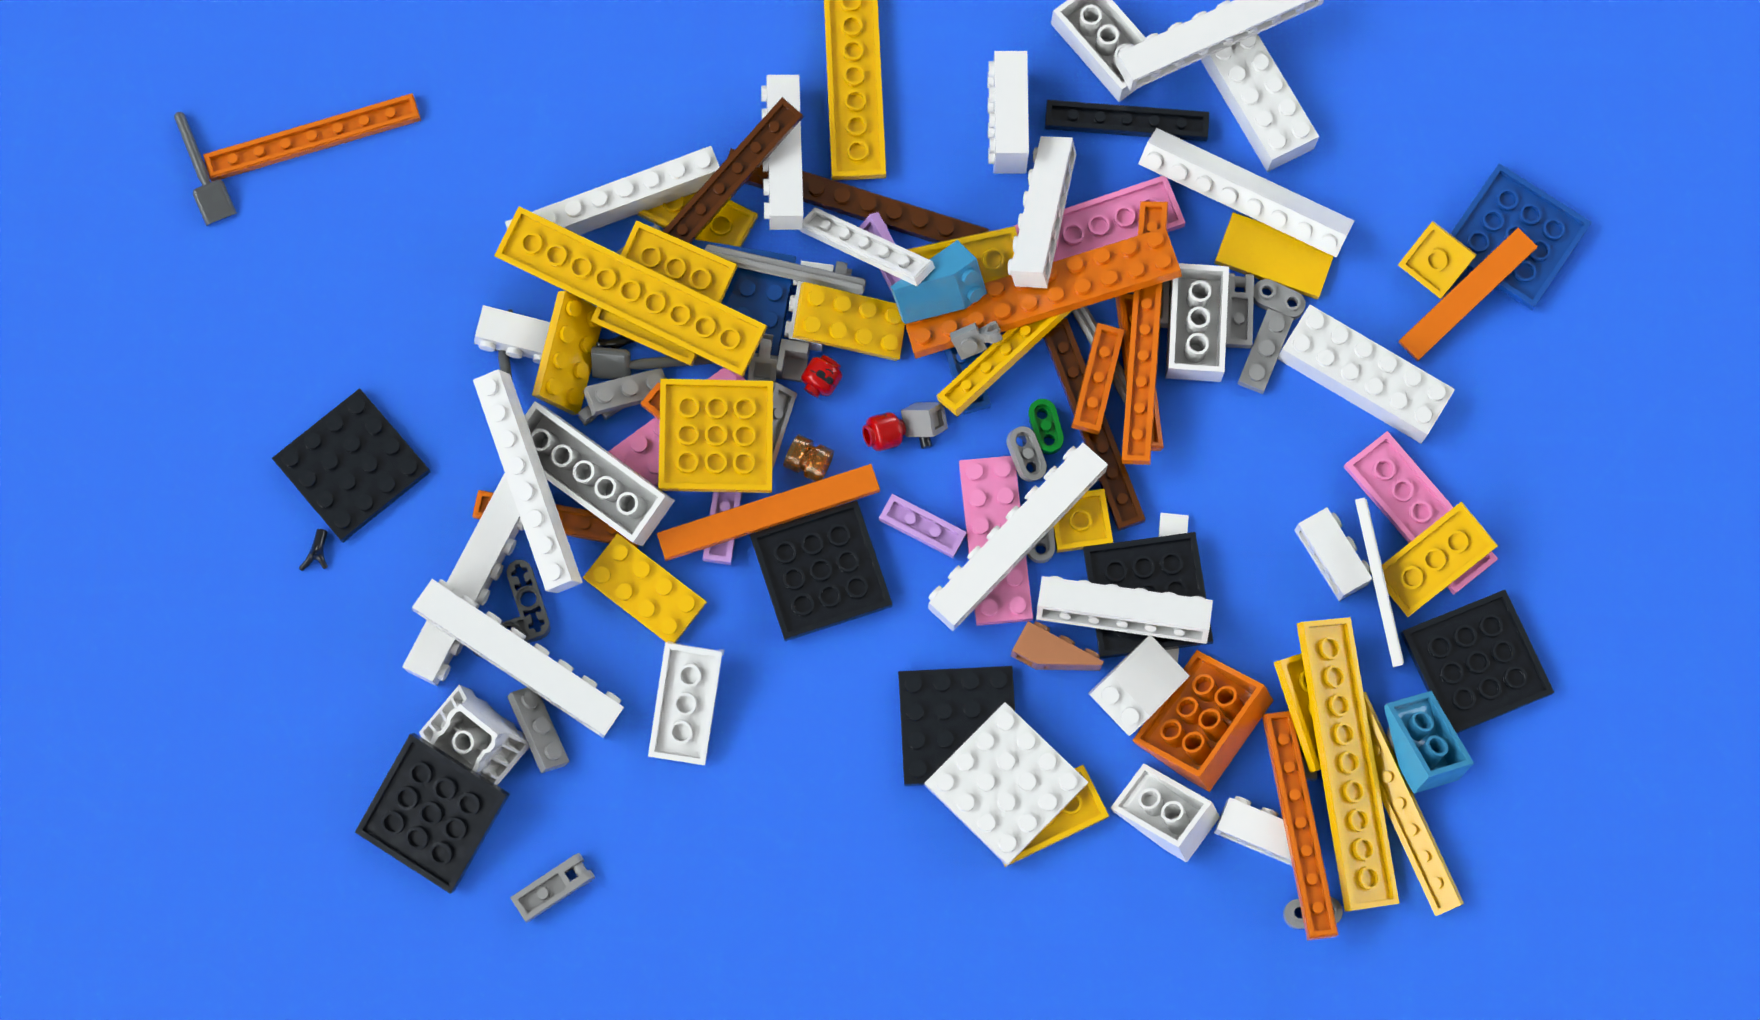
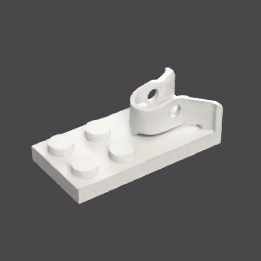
M672 641L665 643L648 757L699 765L706 764L721 661L724 655L723 649L714 650L676 644Z

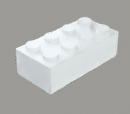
M1067 0L1053 10L1051 25L1116 100L1120 102L1135 90H1129L1116 66V60L1119 51L1129 44L1137 45L1143 42L1145 36L1113 0Z
M994 51V61L988 62L987 88H989L987 104L989 114L988 164H993V174H1026L1029 156L1027 51Z
M1178 263L1182 277L1170 280V310L1165 378L1221 382L1225 372L1229 267Z

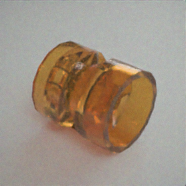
M798 434L786 454L783 467L796 473L804 471L806 478L816 482L822 480L833 459L834 450L822 444L814 446L813 440Z

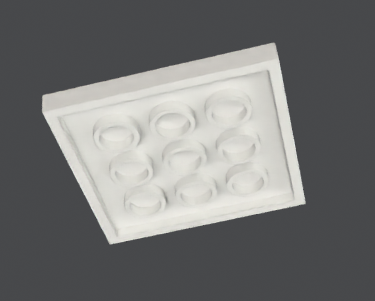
M1004 702L924 785L1008 866L1088 784V781Z

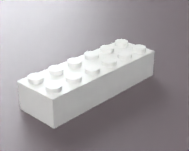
M1258 34L1201 59L1267 172L1315 148L1319 135Z
M1312 305L1308 306L1278 357L1279 361L1420 444L1429 434L1455 391L1454 388Z
M535 401L525 414V419L546 479L628 540L643 546L675 500L546 406Z

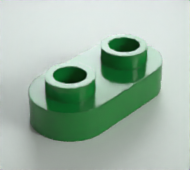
M1038 399L1029 408L1028 418L1030 426L1036 435L1042 453L1048 455L1055 454L1061 449L1064 441L1057 410L1051 401ZM1045 412L1047 417L1040 419L1037 413ZM1048 437L1052 438L1054 440V443L1052 445H1047L1044 442V439Z

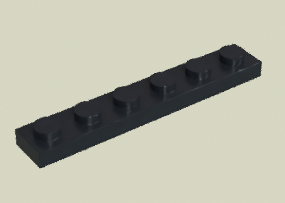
M1047 100L1045 129L1151 137L1156 128L1183 140L1207 141L1209 112Z

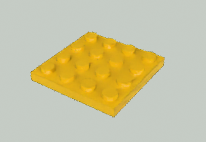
M637 220L621 253V256L719 303L722 302L738 267L733 262ZM596 307L591 318V322L691 367L697 357V354L602 308Z
M660 379L658 489L661 491L772 493L773 381Z

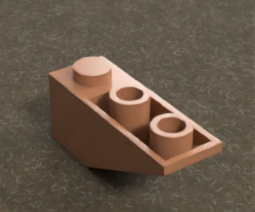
M1029 621L1027 622L1011 652V657L1035 670L1100 671L1104 661L1099 659L1100 655L1088 648H1085L1083 651L1074 646L1075 642L1064 635L1057 637L1049 632L1050 629L1040 622H1035L1034 624Z

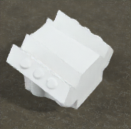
M458 685L419 732L423 739L495 785L502 781L529 748L523 732L518 731L514 723L506 718L504 719L486 701L477 698L471 689L462 685Z

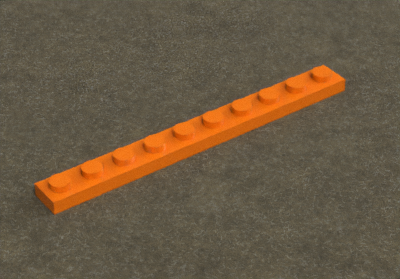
M1140 201L1138 235L1164 227L1167 230L1168 202ZM1163 283L1134 291L1122 464L1151 465Z

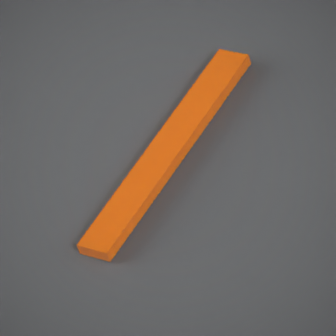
M411 93L203 154L209 178L213 182L421 121L414 95Z
M872 464L658 532L657 537L665 561L879 493L880 487Z
M1290 711L1264 714L1262 718L1307 941L1337 937L1338 931L1297 732Z

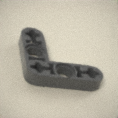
M515 560L507 568V577L520 617L502 622L501 625L505 628L514 627L526 636L524 641L531 643L543 639L549 634L551 628L550 621L530 564L524 560ZM518 567H521L523 571L528 570V572L524 573V579L527 585L533 583L532 586L522 587L517 576L513 577L517 573L516 569ZM528 592L534 593L537 598L535 604L530 607L521 604V597ZM536 612L539 622H545L541 626L540 632L530 629L534 623L531 615L529 614L525 617V613Z

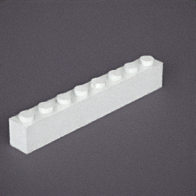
M1226 0L1220 3L1216 9L1209 12H1199L1193 16L1192 20L1185 23L1177 22L1170 26L1168 31L1159 35L1158 33H1153L1137 45H1126L1117 55L1116 66L1129 90L1133 91L1322 5L1324 0H1234L1232 2Z
M1156 128L1148 140L1138 163L1149 170L1336 258L1354 223V220L1158 128Z
M712 146L532 211V213L578 235H582L636 215L642 210H649L663 205V203L679 199L682 196L698 192L717 171L719 164ZM511 219V220H508V221H505V224H506L507 229H508V227H509V225H510L512 219Z
M497 369L474 379L473 382L545 590L560 593L582 584L581 576L510 374Z
M1082 443L1078 448L1072 446L1063 456L1065 461L1060 467L1053 466L1044 476L1046 481L1039 488L1035 485L1026 494L1025 499L1027 501L1020 508L1016 505L1006 515L1005 518L1008 521L1001 528L997 525L990 531L986 537L988 539L987 543L982 548L979 545L970 552L967 556L969 561L963 568L958 565L948 576L950 581L943 588L938 586L929 595L928 598L931 601L929 602L928 609L952 631L973 612L1106 472L1108 464L1087 445Z
M505 473L447 583L455 588L453 590L454 594L460 598L466 595L478 603L477 609L480 605L483 606L487 602L490 595V590L488 589L492 581H496L500 577L504 567L501 564L505 556L511 555L517 541L514 539L518 531L524 530ZM426 621L402 667L408 673L438 686L440 680L444 681L447 678L451 669L449 663L453 655L457 656L460 653L463 644L429 621Z
M431 579L412 606V610L604 738L624 708L620 705L622 701L620 698L609 691L604 694L596 689L598 684L589 677L583 675L580 678L572 673L574 668L565 661L559 659L556 662L548 657L550 652L543 646L536 643L533 647L524 641L526 636L519 630L512 627L509 631L501 625L502 620L490 611L484 614L477 609L478 603L466 595L460 598L454 594L453 590L455 588L446 581L440 579L439 582Z

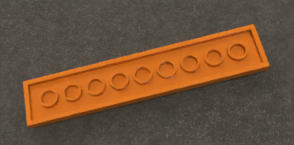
M1166 227L1054 261L1047 288L1015 287L1012 275L984 283L987 294L965 309L905 325L915 359L955 347L951 341L950 333L973 323H976L979 329L990 322L997 321L1001 333L1182 277Z

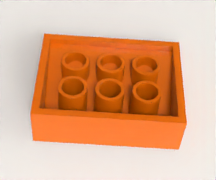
M1196 650L1183 668L1189 675L1187 680L1144 723L1132 741L1188 781L1210 792L1274 700L1265 685Z

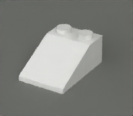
M1148 636L1088 694L1130 737L1187 680L1189 675L1152 636Z
M1144 763L1111 806V810L1161 848L1186 863L1220 818L1212 801Z

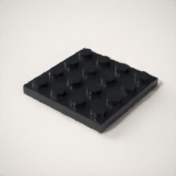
M360 388L272 457L277 466L342 543L430 473L429 468Z
M857 500L750 534L784 641L892 607L893 604Z
M1195 532L1083 547L1087 579L1091 583L1102 585L1115 584L1123 588H1143L1151 592H1172L1180 596H1200L1206 599ZM1211 624L1207 644H1213ZM1095 628L1100 659L1129 655L1148 637L1147 635ZM1152 636L1165 650L1206 645Z
M1506 590L1403 630L1400 633L1427 692L1432 691L1456 733H1460L1554 693Z
M1012 666L898 671L904 786L924 785L1004 702L1015 711Z
M411 733L355 833L451 894L456 890L510 793L422 737Z

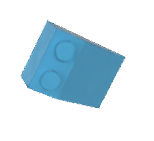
M958 240L929 259L933 261L935 269L918 286L902 279L890 286L899 314L905 324L965 309L987 294L977 258Z
M1432 691L1390 702L1384 706L1399 769L1414 794L1457 781L1474 764Z

